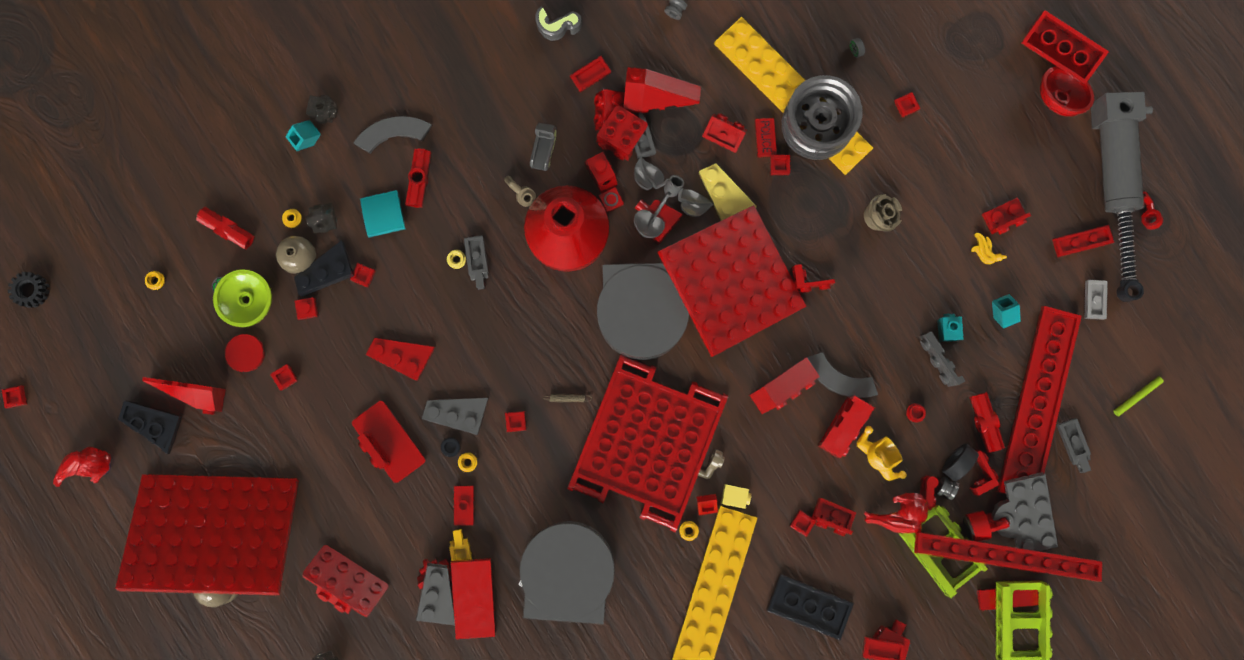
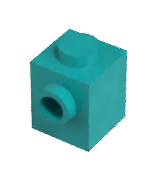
M307 120L292 125L285 137L294 149L299 151L314 146L321 134L313 123Z
M1010 294L992 301L993 318L1003 329L1021 322L1020 304Z
M952 313L943 314L942 318L937 319L939 342L964 340L962 317H955V314Z

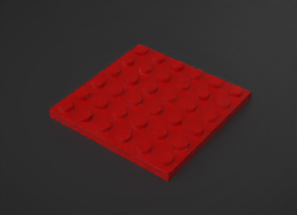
M754 205L657 252L711 357L807 307Z

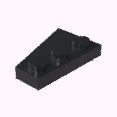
M341 240L314 261L309 268L294 277L298 294L301 297L354 276L345 243Z
M124 401L118 420L135 432L140 433L152 444L157 445L166 454L171 453L182 417Z

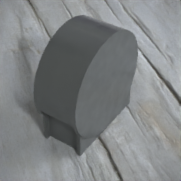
M664 264L603 265V290L598 300L597 319L601 334L608 345L619 354L636 360H650L669 352L681 339L687 327L689 313Z
M564 521L544 528L531 540L524 551L520 565V579L525 592L523 618L604 624L605 599L611 590L614 579V558L610 546L598 531L580 522Z

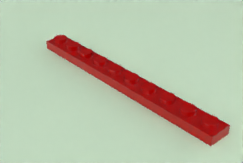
M920 532L915 534L914 553L1096 582L1102 581L1101 561Z

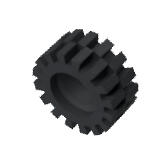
M30 272L16 274L17 278L13 277L11 279L13 284H8L9 287H12L7 289L8 293L12 294L9 296L10 299H13L12 302L28 308L38 307V304L42 305L44 303L42 299L47 300L48 298L45 296V293L49 294L50 291L46 290L49 284L45 283V278ZM27 283L34 285V292L30 297H26L23 294L24 286Z

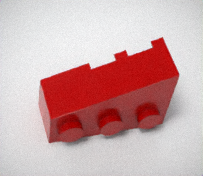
M806 357L749 396L761 414L775 407L779 410L787 404V399L791 398L793 400L801 395V389L805 388L807 390L816 384L814 380L820 376Z
M855 395L847 397L818 446L836 458L845 457L850 450L849 445L858 437L860 429L867 422L875 408Z

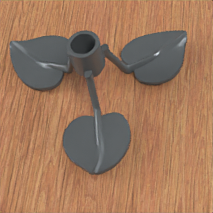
M642 157L637 161L634 168L636 183L646 190L652 187L658 189L664 186L666 194L654 215L648 210H640L635 214L634 225L642 236L655 238L663 232L665 222L657 217L669 197L678 195L681 209L692 217L703 215L713 206L714 203L693 190H684L682 188L684 180L680 176L672 175L664 181L663 173L656 166L646 162Z

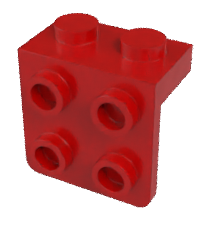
M618 105L598 132L597 143L602 149H609L614 152L618 159L629 161L634 147L646 131L648 124Z

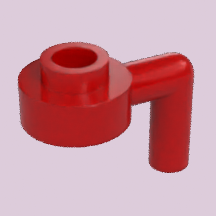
M1144 191V203L1146 204L1147 211L1143 213L1141 222L1147 229L1154 230L1162 225L1163 216L1154 208L1153 200Z

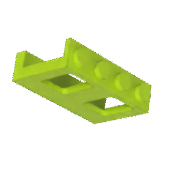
M935 505L931 511H928L926 521L934 515H938L948 528L949 532L945 537L969 540L967 537L964 538L960 533L962 530L956 522L952 523L948 516L950 514L945 507ZM898 533L914 553L916 533ZM914 553L942 592L950 598L957 594L956 590L981 570L984 572L988 570L984 564L973 562L964 572L956 578H952L941 564V560L944 557Z
M1044 581L996 582V660H1050L1052 657V648L1050 646V638H1052V628L1050 627V619L1052 618V609L1050 607L1052 589ZM1015 590H1038V610L1036 612H1013V592ZM1015 629H1038L1037 650L1013 651V631Z

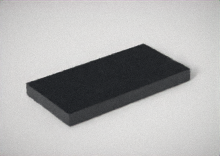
M780 574L766 611L841 640L854 603Z

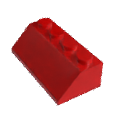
M1046 10L1039 14L1021 44L1083 84L1088 82L1109 53L1108 50Z

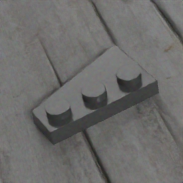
M930 331L920 336L921 346L930 354V361L939 370V377L942 383L948 387L964 383L965 379L962 376L958 377L956 375L954 363L947 358L945 359V351L933 333Z
M489 398L428 400L422 419L478 435Z
M427 563L416 621L455 625L447 565Z

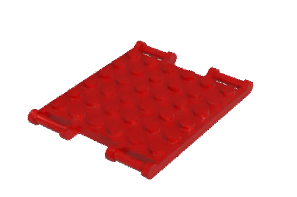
M621 354L569 483L568 490H576L596 498L600 503H604L608 490H612L645 504L639 517L640 519L651 520L676 532L729 395L719 394L701 387L694 381H692L689 392L686 395L653 382L652 378L656 371V366H648ZM625 364L648 373L647 378H643L621 368ZM696 392L719 401L718 407L694 398V393ZM578 477L602 486V492L577 483ZM650 506L675 515L674 521L649 512Z

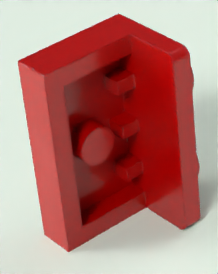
M604 89L596 93L594 98L595 130L602 128L616 106L624 107V92Z
M819 498L811 520L816 521V526L823 529L831 527L834 529L833 533L845 537V534L852 535L853 533L850 529L856 512Z

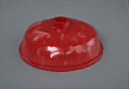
M1052 67L1044 73L1040 85V95L1045 105L1053 112L1070 117L1085 113L1093 106L1094 92L1088 82L1083 84L1058 67Z

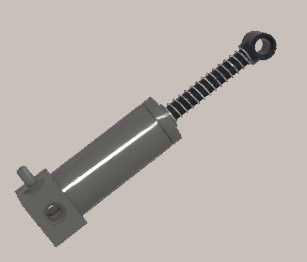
M1144 92L1105 93L1095 100L1091 107L1092 129H1100L1105 211L1119 216V240L1121 242L1119 250H1121L1120 255L1122 256L1121 270L1123 271V278L1116 293L1119 300L1123 302L1138 300L1144 294L1143 286L1139 283V279L1135 278L1137 276L1135 275L1136 265H1134V261H1136L1134 260L1135 250H1133L1135 245H1133L1134 235H1132L1134 230H1132L1133 220H1131L1132 212L1144 208L1139 122L1146 119V114L1153 112L1152 106H1145ZM1128 288H1131L1132 296L1129 295Z

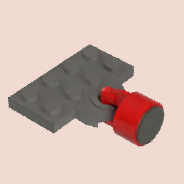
M1043 472L1004 481L1007 499L995 504L992 513L985 514L984 511L966 514L964 517V526L970 541L982 542L991 540V532L997 531L1004 537L1014 538L1016 548L1043 551L1058 547L1046 475Z

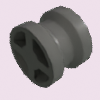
M669 0L670 4L666 6L664 12L669 17L680 20L682 11L687 8V3L683 0Z
M943 476L936 488V494L945 495L947 499L953 500L958 492L959 483L956 481L951 482L947 477Z

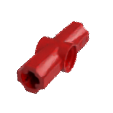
M420 148L414 149L412 167L408 174L407 206L423 208L425 189L428 184L431 151ZM420 174L423 175V178H422L421 181H419V182H415V181H414V178H415L417 175H420Z
M205 206L198 212L196 220L212 229L215 234L227 241L230 240L245 250L254 242V235L238 227V224L225 216H220Z
M984 392L971 396L970 400L976 416L974 418L978 432L982 434L987 453L1004 449L1005 446L999 431L1000 421L998 415L992 409L988 393Z

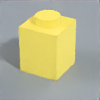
M724 484L721 504L746 508V505L750 504L751 493H748L749 489Z

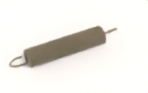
M550 394L549 402H584L585 394Z

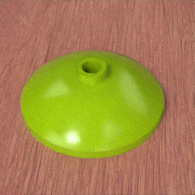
M236 270L228 273L218 282L213 295V304L218 316L224 322L236 327H249L259 323L269 312L272 304V292L268 282L258 273L250 270ZM246 297L250 299L248 303L244 301Z

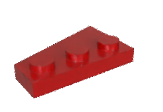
M374 338L366 355L418 381L436 347Z

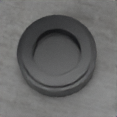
M447 438L441 443V452L447 457H454L461 450L460 442L455 438Z

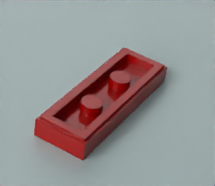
M1109 225L1052 239L1057 258L1114 243Z
M996 588L977 590L979 610L996 609ZM1015 590L1013 592V607L1039 605L1038 590Z

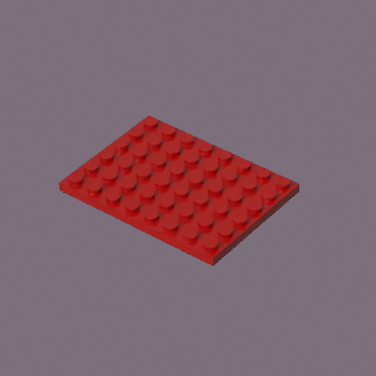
M142 474L115 589L118 591L280 595L299 484L298 479Z

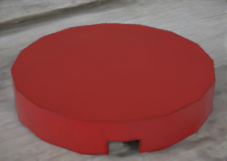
M240 334L228 342L225 349L226 361L232 369L239 372L256 370L264 360V346L257 337L249 334Z

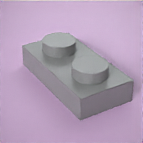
M1085 281L1084 319H1107V281Z

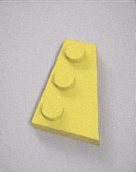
M717 164L699 171V175L721 221L753 205L755 208L757 207Z

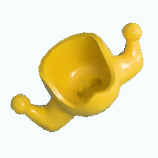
M866 426L865 431L859 437L856 444L861 451L867 454L869 464L878 470L888 481L897 478L905 479L907 476L905 471H900L899 473L892 471L895 466L903 461L896 445L887 436L875 443L868 441V435L873 432V428Z

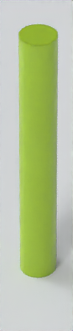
M1160 376L1155 378L1113 411L1118 417L1161 385L1164 380Z

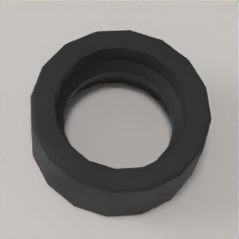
M963 444L947 459L942 471L953 481H958L974 466L979 453L968 444Z

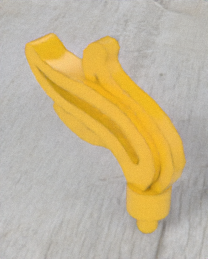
M980 233L974 234L977 238L978 246H974L971 252H976L983 263L990 265L1007 258L1006 255H1001V253L994 254L991 251L992 242L989 237L985 239Z

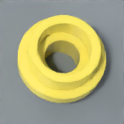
M453 250L448 254L447 262L450 267L459 269L465 265L466 256L460 250ZM456 256L460 257V261L458 263L454 262V258Z

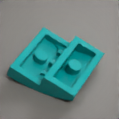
M397 190L360 198L368 238L406 229Z

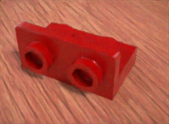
M721 113L713 114L702 137L736 153L747 129L737 121L734 123L728 121V117Z
M1015 198L983 213L982 216L991 234L998 232L1001 235L1009 231V227L1014 224L1018 227L1027 223L1026 219L1031 214L1030 212L1026 214L1019 199Z

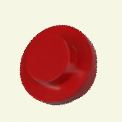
M914 403L907 407L906 416L911 422L917 423L925 418L926 411L921 404Z

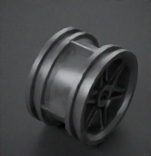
M820 75L802 82L792 94L782 117V132L789 147L802 157L812 160H823L840 153L860 127L862 120L860 97L851 85L838 77ZM823 97L826 99V102H820L819 99ZM806 104V107L808 109L806 111L802 109V105ZM837 108L842 111L841 115L837 114ZM799 125L807 126V128L804 130L800 129ZM833 129L840 130V132L835 134ZM818 134L821 141H817L815 135Z

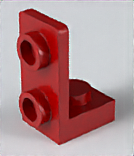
M802 264L794 265L791 268L793 281L796 289L800 290V293L810 292L812 288L819 287V290L830 289L831 285L835 284V279L805 283L804 280H807L806 270L802 269Z
M975 450L979 453L977 463L986 479L976 480L974 482L975 485L970 487L973 495H981L1000 484L997 481L999 479L997 473L988 464L989 458L986 453L981 450Z

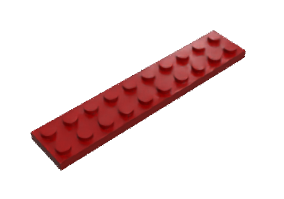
M1042 306L997 492L1006 494L1004 485L1006 480L1041 472L1045 473L1081 315L1048 306Z

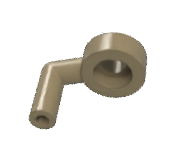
M510 176L505 177L507 185L516 192V200L519 204L525 207L531 206L536 199L535 192L530 187H520ZM525 195H530L528 200H524Z
M715 449L707 469H700L698 476L710 479L714 470L717 467L721 468L725 459L722 456L723 452Z

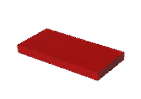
M491 558L451 561L456 639L495 637Z

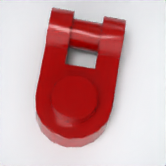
M924 475L921 478L920 494L927 500L928 511H931L936 505L934 488L938 486L939 482L936 477Z

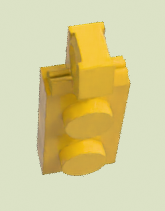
M462 529L454 530V541H450L449 547L451 561L472 560L468 538H463Z

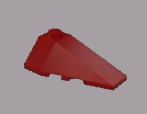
M627 67L623 108L629 112L647 113L651 109L659 108V110H665L669 106L683 107L700 104L701 86L648 69Z
M147 377L142 379L147 384L196 409H203L202 413L214 415L215 411L222 412L226 389Z

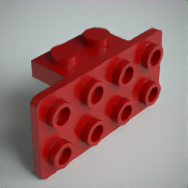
M378 401L352 421V426L360 435L357 437L360 441L358 443L359 447L363 452H368L371 456L369 460L375 468L384 469L394 483H399L426 462L425 457L384 401Z
M324 545L302 574L305 579L317 586L316 594H318L322 601H329L338 611L346 612L347 614L353 609L365 617L369 616L388 589L386 582L328 545Z

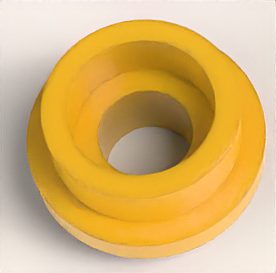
M288 209L284 212L282 221L287 227L295 228L300 225L302 216L299 211ZM294 215V220L289 221V216Z
M151 271L145 277L146 286L152 290L162 288L165 283L164 275L158 271ZM157 277L158 282L154 284L153 280Z
M464 453L458 459V466L464 472H471L477 467V458L472 453ZM467 458L471 460L470 466L465 465Z
M686 521L681 524L679 533L683 539L691 541L698 536L699 528L696 523ZM687 527L693 529L691 534H686L685 530Z

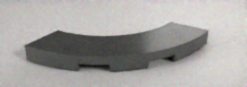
M391 117L369 126L357 137L354 144L371 154L378 145L391 137H411L423 141L432 125L413 117Z
M823 352L807 357L820 376L817 380L829 390L848 397L855 395L858 398L878 395L872 377L852 378L841 374L830 365Z

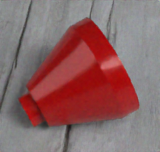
M565 185L551 188L533 201L525 217L524 232L531 252L541 263L558 271H576L595 262L604 251L609 238V220L604 206L596 196L583 188ZM565 216L573 217L567 226L561 225L557 220Z

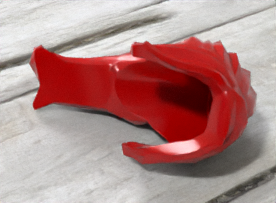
M87 447L80 452L75 451L68 454L62 460L55 474L54 486L60 487L65 478L75 475L92 477L90 481L98 483L100 478L109 470L110 454L94 447Z
M905 493L893 497L894 503L901 502V509L897 512L885 515L871 514L866 511L864 513L866 516L865 521L868 524H878L897 533H918L922 531V523L928 517L927 500L921 494Z

